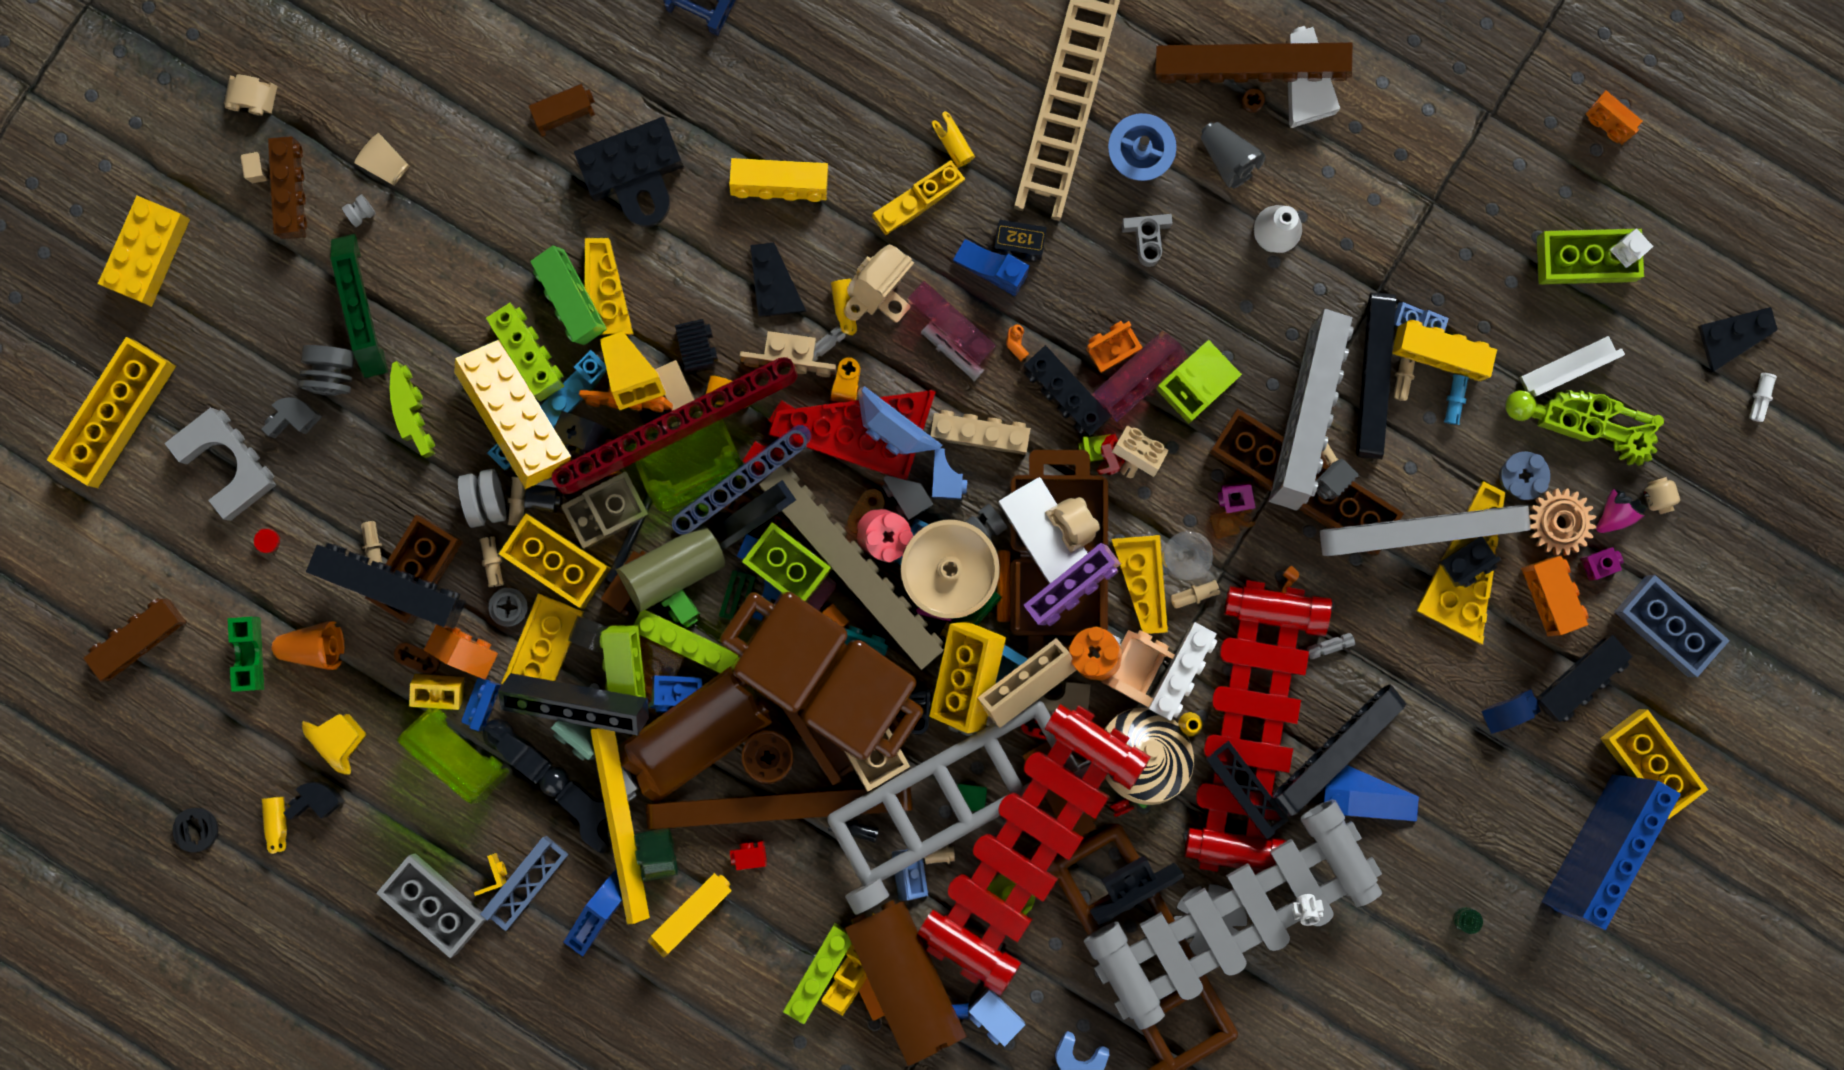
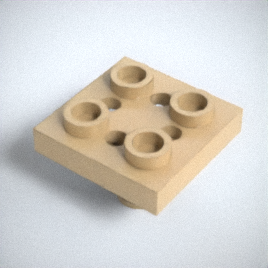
M1127 425L1112 452L1126 460L1120 472L1125 475L1128 468H1130L1126 477L1133 478L1138 468L1154 477L1169 450L1159 441L1151 440L1144 436L1139 429L1131 428Z

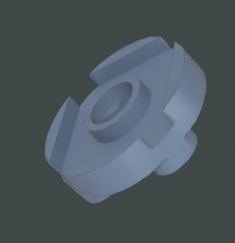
M1526 451L1511 455L1501 467L1499 473L1500 484L1504 491L1513 496V498L1522 501L1531 500L1539 497L1548 489L1550 470L1541 455ZM1523 469L1531 475V478H1528V483H1525L1524 479H1519V474L1523 473Z

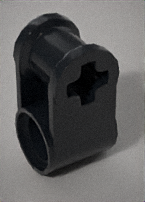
M929 688L926 691H912L908 697L911 700L913 698L924 699L913 700L922 707L923 715L921 718L925 721V726L922 730H912L911 733L915 735L925 733L929 726L931 689Z

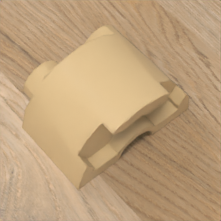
M237 74L235 78L230 75L224 101L225 108L232 111H239L242 107L249 108V113L260 116L263 115V112L272 114L277 86L273 83L259 82V78Z
M1080 497L1066 499L1045 511L1053 526L1061 529L1063 533L1062 540L1070 553L1091 542L1095 538L1096 532L1100 529L1098 521L1092 517L1087 509L1086 502Z

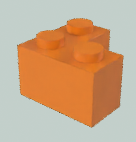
M436 624L424 651L449 666L486 679L498 655L497 652L490 649L492 644L479 638L475 642L471 640V635L460 631L461 629L457 627L446 628Z

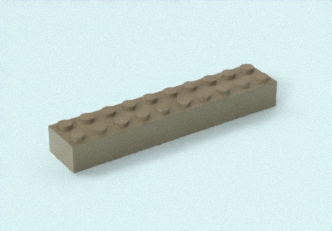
M781 465L759 485L764 491H767L781 480L784 481L796 499L795 502L782 510L784 514L918 667L923 670L944 651L941 648L944 644L935 632L930 635L925 628L928 624L919 614L915 617L911 614L909 609L912 606L903 596L897 598L893 593L896 589L886 577L882 580L877 575L880 570L872 560L868 559L865 561L861 555L864 552L854 540L851 543L848 542L845 538L848 534L838 522L833 525L829 520L832 517L822 503L817 506L813 502L816 497L806 485L802 488L798 485L797 482L800 479L790 467L785 470Z

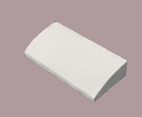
M1040 477L998 502L1048 584L1052 583L1088 554L1084 547L1070 553L1062 540L1063 533L1061 529L1053 526L1045 511L1056 506L1057 503Z

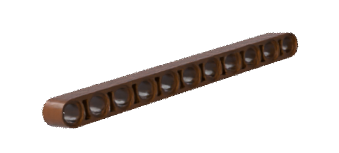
M910 786L896 794L904 811L913 810ZM865 788L650 803L645 804L647 829L828 817L832 812L870 791L867 792ZM883 802L861 814L885 813L888 811Z

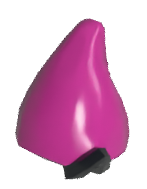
M1614 488L1607 497L1604 513L1595 529L1600 533H1606L1631 526L1645 516L1647 507L1641 505L1640 500L1632 501V498L1627 497L1624 491Z

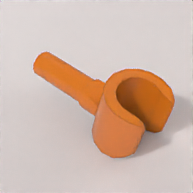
M1289 566L1283 573V576L1288 579L1281 590L1283 593H1285L1286 587L1292 586L1299 578V572L1293 566Z

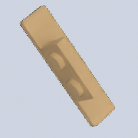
M768 331L764 354L740 352L741 362H744V365L749 367H759V364L766 365L778 358L787 357L794 363L798 374H806L807 371L816 372V375L821 377H830V375H836L837 372L835 364L813 361L816 338Z

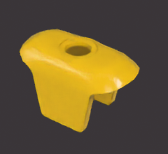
M339 714L320 726L303 721V734L336 772L350 775L349 756L366 736V732L350 714H345L344 716Z

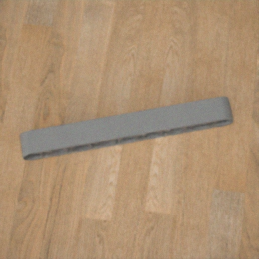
M1518 505L1320 530L1322 556L1531 530L1528 505Z

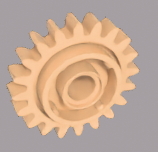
M1554 489L1553 496L1548 491L1543 493L1545 500L1538 497L1535 500L1539 506L1533 505L1529 507L1535 513L1529 515L1530 520L1533 521V524H1530V528L1535 531L1530 535V538L1538 537L1539 540L1536 546L1545 544V553L1553 548L1554 556L1559 555L1561 550L1564 556L1570 554V549L1574 553L1579 552L1578 545L1581 547L1587 546L1584 538H1593V535L1588 532V530L1596 528L1595 525L1590 524V520L1595 519L1596 516L1588 515L1593 506L1585 507L1584 504L1587 498L1578 500L1579 492H1574L1570 496L1569 489H1564L1562 494L1559 489ZM1559 516H1562L1566 521L1563 529L1557 525V518Z

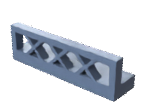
M548 836L542 837L480 915L487 921L492 919L502 929L507 931L569 854ZM552 847L561 856L555 863L546 864L545 853ZM541 859L542 864L536 865L537 862ZM546 867H551V869L546 873ZM533 868H542L543 878L540 882L530 883L529 872ZM526 877V884H520ZM530 886H536L531 892ZM516 888H527V898L525 901L514 902V891ZM510 897V903H505L506 900ZM515 905H520L515 912ZM511 906L512 916L505 923L496 913L501 907Z

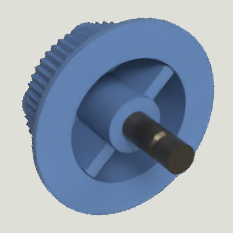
M1143 113L1134 114L1121 120L1113 129L1108 144L1109 156L1115 168L1122 175L1138 181L1152 180L1164 174L1171 166L1176 154L1175 136L1167 123L1159 117Z

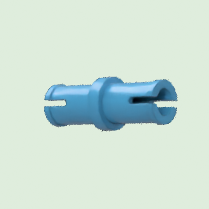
M1453 375L1450 396H1447L1446 399L1448 406L1444 423L1460 425L1463 404H1466L1467 400L1464 397L1469 377Z

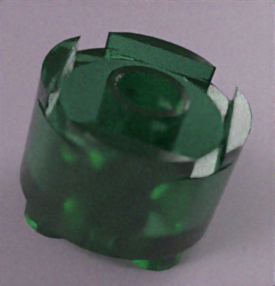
M670 828L634 834L636 847L640 848V850L635 851L637 864L643 865L640 868L643 882L678 875L676 855H674V842Z

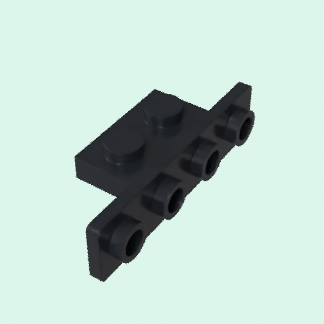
M1142 856L1101 879L1110 899L1092 908L1090 913L1098 925L1109 922L1120 913L1132 909L1143 900L1151 898L1166 887L1176 884L1180 879L1184 878V874L1176 863H1172L1154 873L1146 857Z

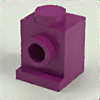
M1250 479L1243 482L1221 485L1222 492H1218L1220 507L1225 506L1226 513L1255 508ZM1232 493H1240V496L1238 498H1233L1231 496Z
M1613 547L1580 558L1589 581L1598 580L1621 571L1620 565L1624 563L1621 553L1618 550L1615 551ZM1605 558L1608 561V567H1605L1603 565V560Z

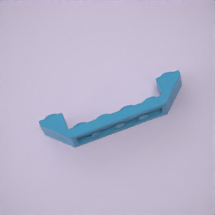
M592 350L574 366L576 371L563 383L565 387L552 394L540 406L553 428H555L561 411L570 413L583 400L579 396V391H592L607 371L605 363ZM496 444L488 454L504 470H507L511 465L499 445Z

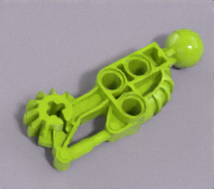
M1519 390L1508 396L1505 405L1508 415L1514 420L1525 421L1533 417L1539 419L1537 426L1584 442H1589L1599 437L1613 441L1614 450L1622 452L1619 459L1627 458V465H1632L1635 462L1637 466L1644 464V461L1649 462L1652 460L1651 454L1657 452V449L1652 446L1658 442L1655 432L1664 424V419L1660 415L1652 416L1638 410L1634 411L1625 408L1620 401L1611 399L1604 394L1596 395L1590 392L1584 394V391L1581 390L1577 392L1572 390H1566L1565 393L1558 392L1555 394V398L1550 399L1545 405L1537 404L1534 396L1529 392ZM1594 401H1596V402H1598V403L1600 404V406H1601V411H1600V412H1597V411L1594 409V407H1593V402H1594ZM1620 413L1632 417L1634 420L1646 423V425L1626 428L1608 421V418ZM1564 416L1570 419V427L1565 426L1563 423ZM1587 424H1590L1593 427V435H1590L1586 431Z

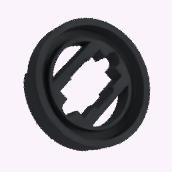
M190 808L182 811L176 817L173 824V837L181 849L188 852L206 850L215 842L218 836L216 818L211 812L203 808ZM192 815L194 819L198 818L201 828V840H198V845L195 841H191L188 820L192 819ZM204 820L206 821V823H207V825H208V835L206 834V828H205V822H204ZM182 824H183L185 839L183 838L182 832H181Z

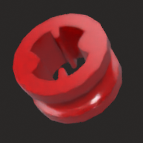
M1124 798L1110 805V808L1115 810V817L1134 809V806L1129 803L1130 800Z

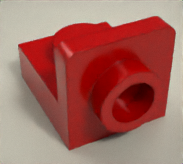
M1116 434L1107 436L1101 445V454L1105 461L1101 462L1097 469L1099 475L1105 473L1113 475L1121 470L1125 462L1123 458L1112 452L1118 442Z

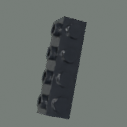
M1046 345L1024 364L1023 368L1026 371L1023 374L1031 383L1036 381L1041 386V394L1048 401L1054 400L1058 405L1057 411L1065 419L1069 417L1075 423L1073 428L1082 437L1084 435L1091 437L1111 418L1107 410Z

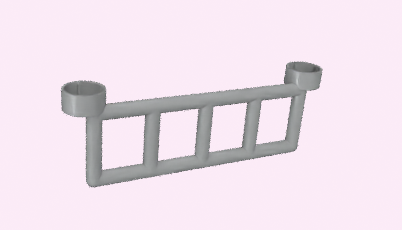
M1035 701L1001 728L994 723L829 814L827 822L862 884L845 896L855 915L872 908L889 896L882 882L883 880L1001 816L998 809L1003 798L972 814L946 766L984 746L1009 792L1017 793L1021 797L1023 796L1030 783L1022 785L997 738L1035 718L1052 748L1057 740L1053 734L1045 730V726L1051 716L1042 701ZM1071 754L1064 767L1083 778L1092 762L1088 760L1078 765ZM934 774L959 822L921 842L896 794ZM883 802L908 850L871 870L845 822Z

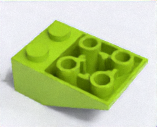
M1208 340L1161 382L1156 390L1190 424L1242 374Z

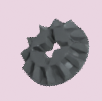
M503 588L493 594L489 601V613L497 624L510 627L518 625V623L525 619L528 606L526 598L520 591L513 588ZM510 597L511 604L518 607V609L511 610L508 616L507 611L499 608V606L506 605Z

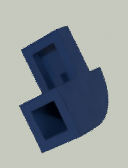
M1530 689L1509 700L1496 703L1481 712L1491 734L1529 721L1535 717L1534 715L1540 713L1541 710L1537 699Z

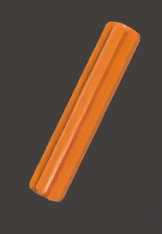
M1000 550L997 552L999 559L997 593L1002 599L997 603V621L1009 622L1010 551Z

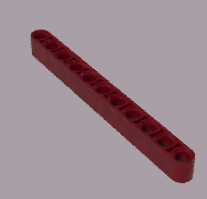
M787 357L778 358L558 467L552 473V482L560 492L564 494L574 493L793 384L798 376L795 365ZM783 368L791 369L786 375L780 374ZM761 379H769L766 385H758ZM742 389L747 390V392H746V394H745L744 396H742V397H737V396H736V393H737L739 390H742ZM719 400H724V401H725V403H724V405H723L722 407H720V408H715V407H714V405H715V403H716L717 401H719ZM695 412H703L701 417L697 419L692 418ZM674 422H681L679 428L675 430L670 429ZM652 433H659L657 439L653 441L648 440ZM630 444H637L633 451H626ZM613 454L614 459L611 462L605 463V458ZM592 465L589 473H582L586 466ZM570 476L567 484H560L562 478Z

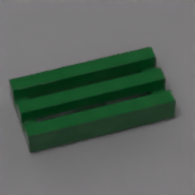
M736 570L732 571L719 613L720 617L732 620L745 580L748 579L750 581L744 601L753 591L756 576ZM738 576L741 578L730 610V614H727L726 610L729 604V600L733 591L736 578Z

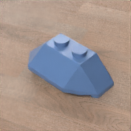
M864 386L858 390L862 423L868 429L866 433L877 441L880 438L887 443L885 447L895 455H898V453L902 455L941 448V443Z

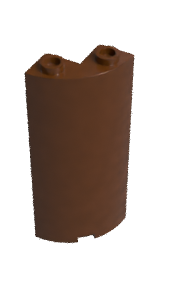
M732 666L644 727L639 735H633L618 746L621 766L636 775L642 794L655 803L664 799L772 723L768 714L770 712L768 704L763 699L760 700L753 688L733 675Z
M894 900L881 906L882 911L866 918L865 914H862L852 919L853 925L845 928L905 1061L910 1066L967 1036L926 951L925 945L918 935V930L905 902L902 901L895 904Z

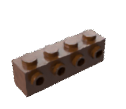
M292 136L268 138L274 234L281 239L306 237L307 218L304 215L306 197L303 191L304 171L301 166V158L303 157L302 145Z

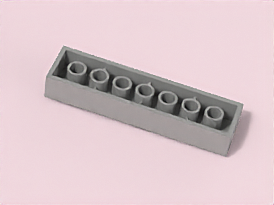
M1324 309L1310 326L1269 498L1271 503L1298 510L1316 493L1318 482L1315 481L1316 474L1320 473L1323 465V459H1320L1321 452L1326 449L1328 437L1325 435L1333 421V415L1330 413L1339 395L1336 392V387L1343 378L1344 371L1341 370V365L1348 356L1349 349L1346 348V344L1353 334L1354 328L1351 327L1353 317Z

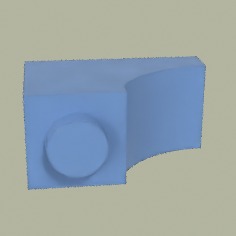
M944 448L935 449L932 498L961 500V495H966L967 480H962L963 474L956 473L948 465Z

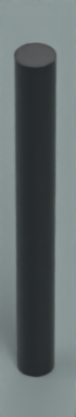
M649 492L646 493L642 501L647 513L655 498V495ZM646 516L631 525L606 580L612 582L618 574L616 569L624 565Z

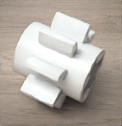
M1312 894L1301 895L1296 899L1297 903H1292L1294 920L1300 919L1302 925L1310 926L1317 924L1320 921L1319 917H1323L1324 908L1322 900L1316 901L1315 896Z

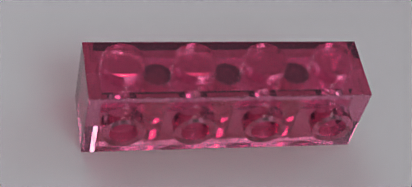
M1162 330L1092 395L1107 410L1111 418L1118 422L1189 357L1180 343Z

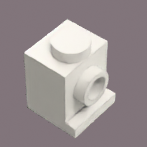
M1636 228L1620 240L1610 251L1627 268L1646 254L1653 245Z

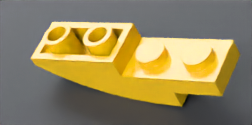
M952 160L913 184L911 189L872 214V218L883 233L887 235L901 225H906L964 182L965 178Z

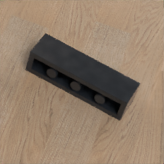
M1605 635L1536 697L1538 705L1554 722L1568 721L1575 714L1573 710L1580 704L1581 706L1587 704L1593 698L1592 693L1598 688L1601 690L1611 682L1610 677L1615 672L1621 673L1629 666L1628 661L1633 656L1614 635Z

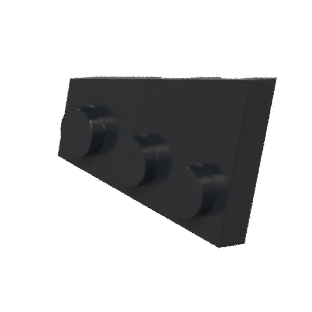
M775 243L750 245L759 318L807 312Z
M1771 307L1698 326L1711 372L1716 371L1778 330Z

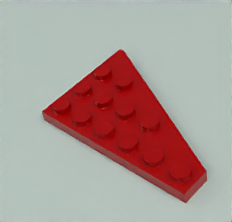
M929 390L879 398L924 430L936 392ZM859 400L775 412L768 435L779 438L794 426L803 425L811 432V439L806 448L891 477L907 480L916 453L902 455L898 453V455H895L885 447L887 443L879 438L877 441L866 433L868 429L862 423ZM793 434V439L795 442H804L803 437L800 434Z

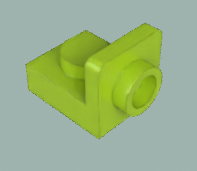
M1109 435L1083 437L1082 443H1078V450L1087 451L1090 455V462L1102 461L1104 459L1101 454V445Z

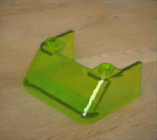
M438 708L427 709L397 738V741L462 799L470 804L485 801L510 770L507 768L501 769L502 763L493 756L490 758L483 757L449 728L445 720L447 716Z

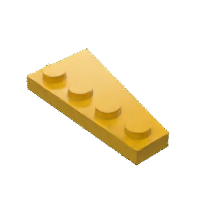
M585 238V289L607 328L600 335H613L622 331L625 335H634L610 239Z
M1160 535L1111 539L1118 560L1121 563L1120 566L1142 631L1147 634L1167 633Z

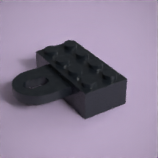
M664 116L574 151L590 195L595 202L617 194L626 217L633 224L641 227L655 226L666 218L670 210V197L662 176L683 168L684 165ZM642 192H648L655 205V211L651 215H645L641 211L638 195Z

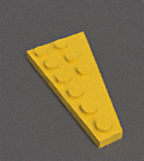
M1484 481L1481 482L1466 512L1503 507L1505 492ZM1498 535L1483 536L1495 554L1496 547L1498 546ZM1478 537L1451 540L1442 560ZM1439 564L1416 611L1483 645L1484 626L1487 620V606L1494 570L1486 575L1483 572L1475 576L1476 582L1464 588L1463 585L1455 587Z

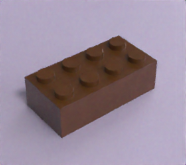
M416 514L386 564L393 567L392 572L399 570L414 575L415 581L421 579L438 584L462 545L463 540L425 517ZM365 596V599L407 624H413L417 616Z

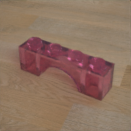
M925 281L908 297V303L917 312L941 329L977 365L981 366L996 349V345Z

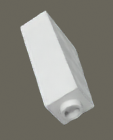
M1305 26L1298 27L1291 31L1292 34L1287 39V43H1318L1313 27L1308 29ZM1298 78L1295 82H1288L1290 128L1335 115L1339 111L1340 106L1330 78H1322V81L1318 82L1308 81L1307 78Z

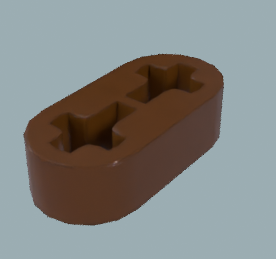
M401 643L395 648L394 657L397 662L423 674H434L440 668V660L424 651L421 647L411 643ZM409 647V653L415 655V658H405L403 660L404 655L401 654V650H406ZM431 657V662L434 666L433 668L428 667L426 670V665L419 662L420 658L429 659Z

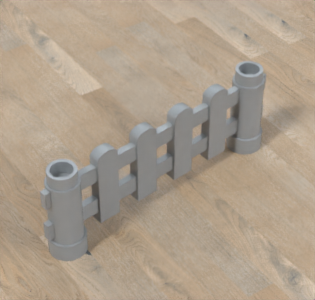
M1332 799L1321 803L1307 811L1300 818L1310 837H1314L1315 842L1298 850L1293 840L1290 839L1270 850L1276 864L1255 875L1247 863L1226 875L1233 888L1212 900L1205 888L1183 900L1189 913L1170 924L1167 923L1162 913L1140 924L1146 937L1133 945H1128V938L1118 922L1107 924L1084 939V943L1093 959H1097L1099 963L1094 966L1103 984L1109 981L1119 998L1114 1004L1123 1020L1130 1017V1019H1134L1139 1030L1146 1029L1159 1022L1165 1016L1159 1005L1160 999L1177 990L1182 999L1189 1000L1197 997L1203 990L1199 977L1221 966L1226 975H1235L1241 972L1247 964L1242 953L1263 941L1269 950L1276 951L1284 948L1290 941L1286 928L1300 921V919L1294 920L1292 903H1297V901L1294 900L1275 911L1265 893L1287 881L1296 899L1304 894H1312L1315 896L1316 901L1322 900L1324 908L1323 917H1319L1320 921L1314 924V926H1322L1328 923L1334 915L1329 904L1345 895L1351 897L1356 907L1369 904L1381 896L1382 891L1377 884V877L1382 875L1373 857L1366 860L1356 842L1362 838L1352 821L1347 824L1345 823V816L1336 800ZM1326 859L1336 877L1318 886L1309 868ZM1244 906L1253 924L1231 935L1222 917ZM1200 930L1210 948L1188 960L1179 941ZM1157 954L1167 973L1149 982L1139 964Z

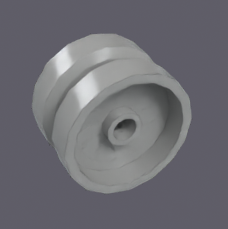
M495 469L481 471L478 479L473 474L459 476L458 490L461 506L466 521L471 528L485 525L487 518L492 523L506 521L505 498Z

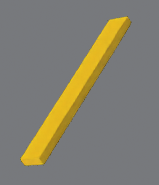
M594 728L590 730L627 924H635L650 918L615 731Z

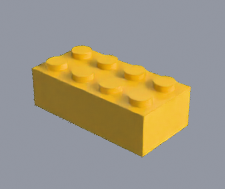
M136 195L98 284L152 307L190 219L181 213Z
M529 514L524 515L499 552V555L582 609H585L611 570L610 567Z
M968 621L950 624L929 717L965 733L978 732L986 727L988 714L985 712L978 697L996 684L1006 637Z
M1638 709L1600 738L1629 777L1658 780L1681 793L1667 819L1673 817L1708 790L1649 710Z

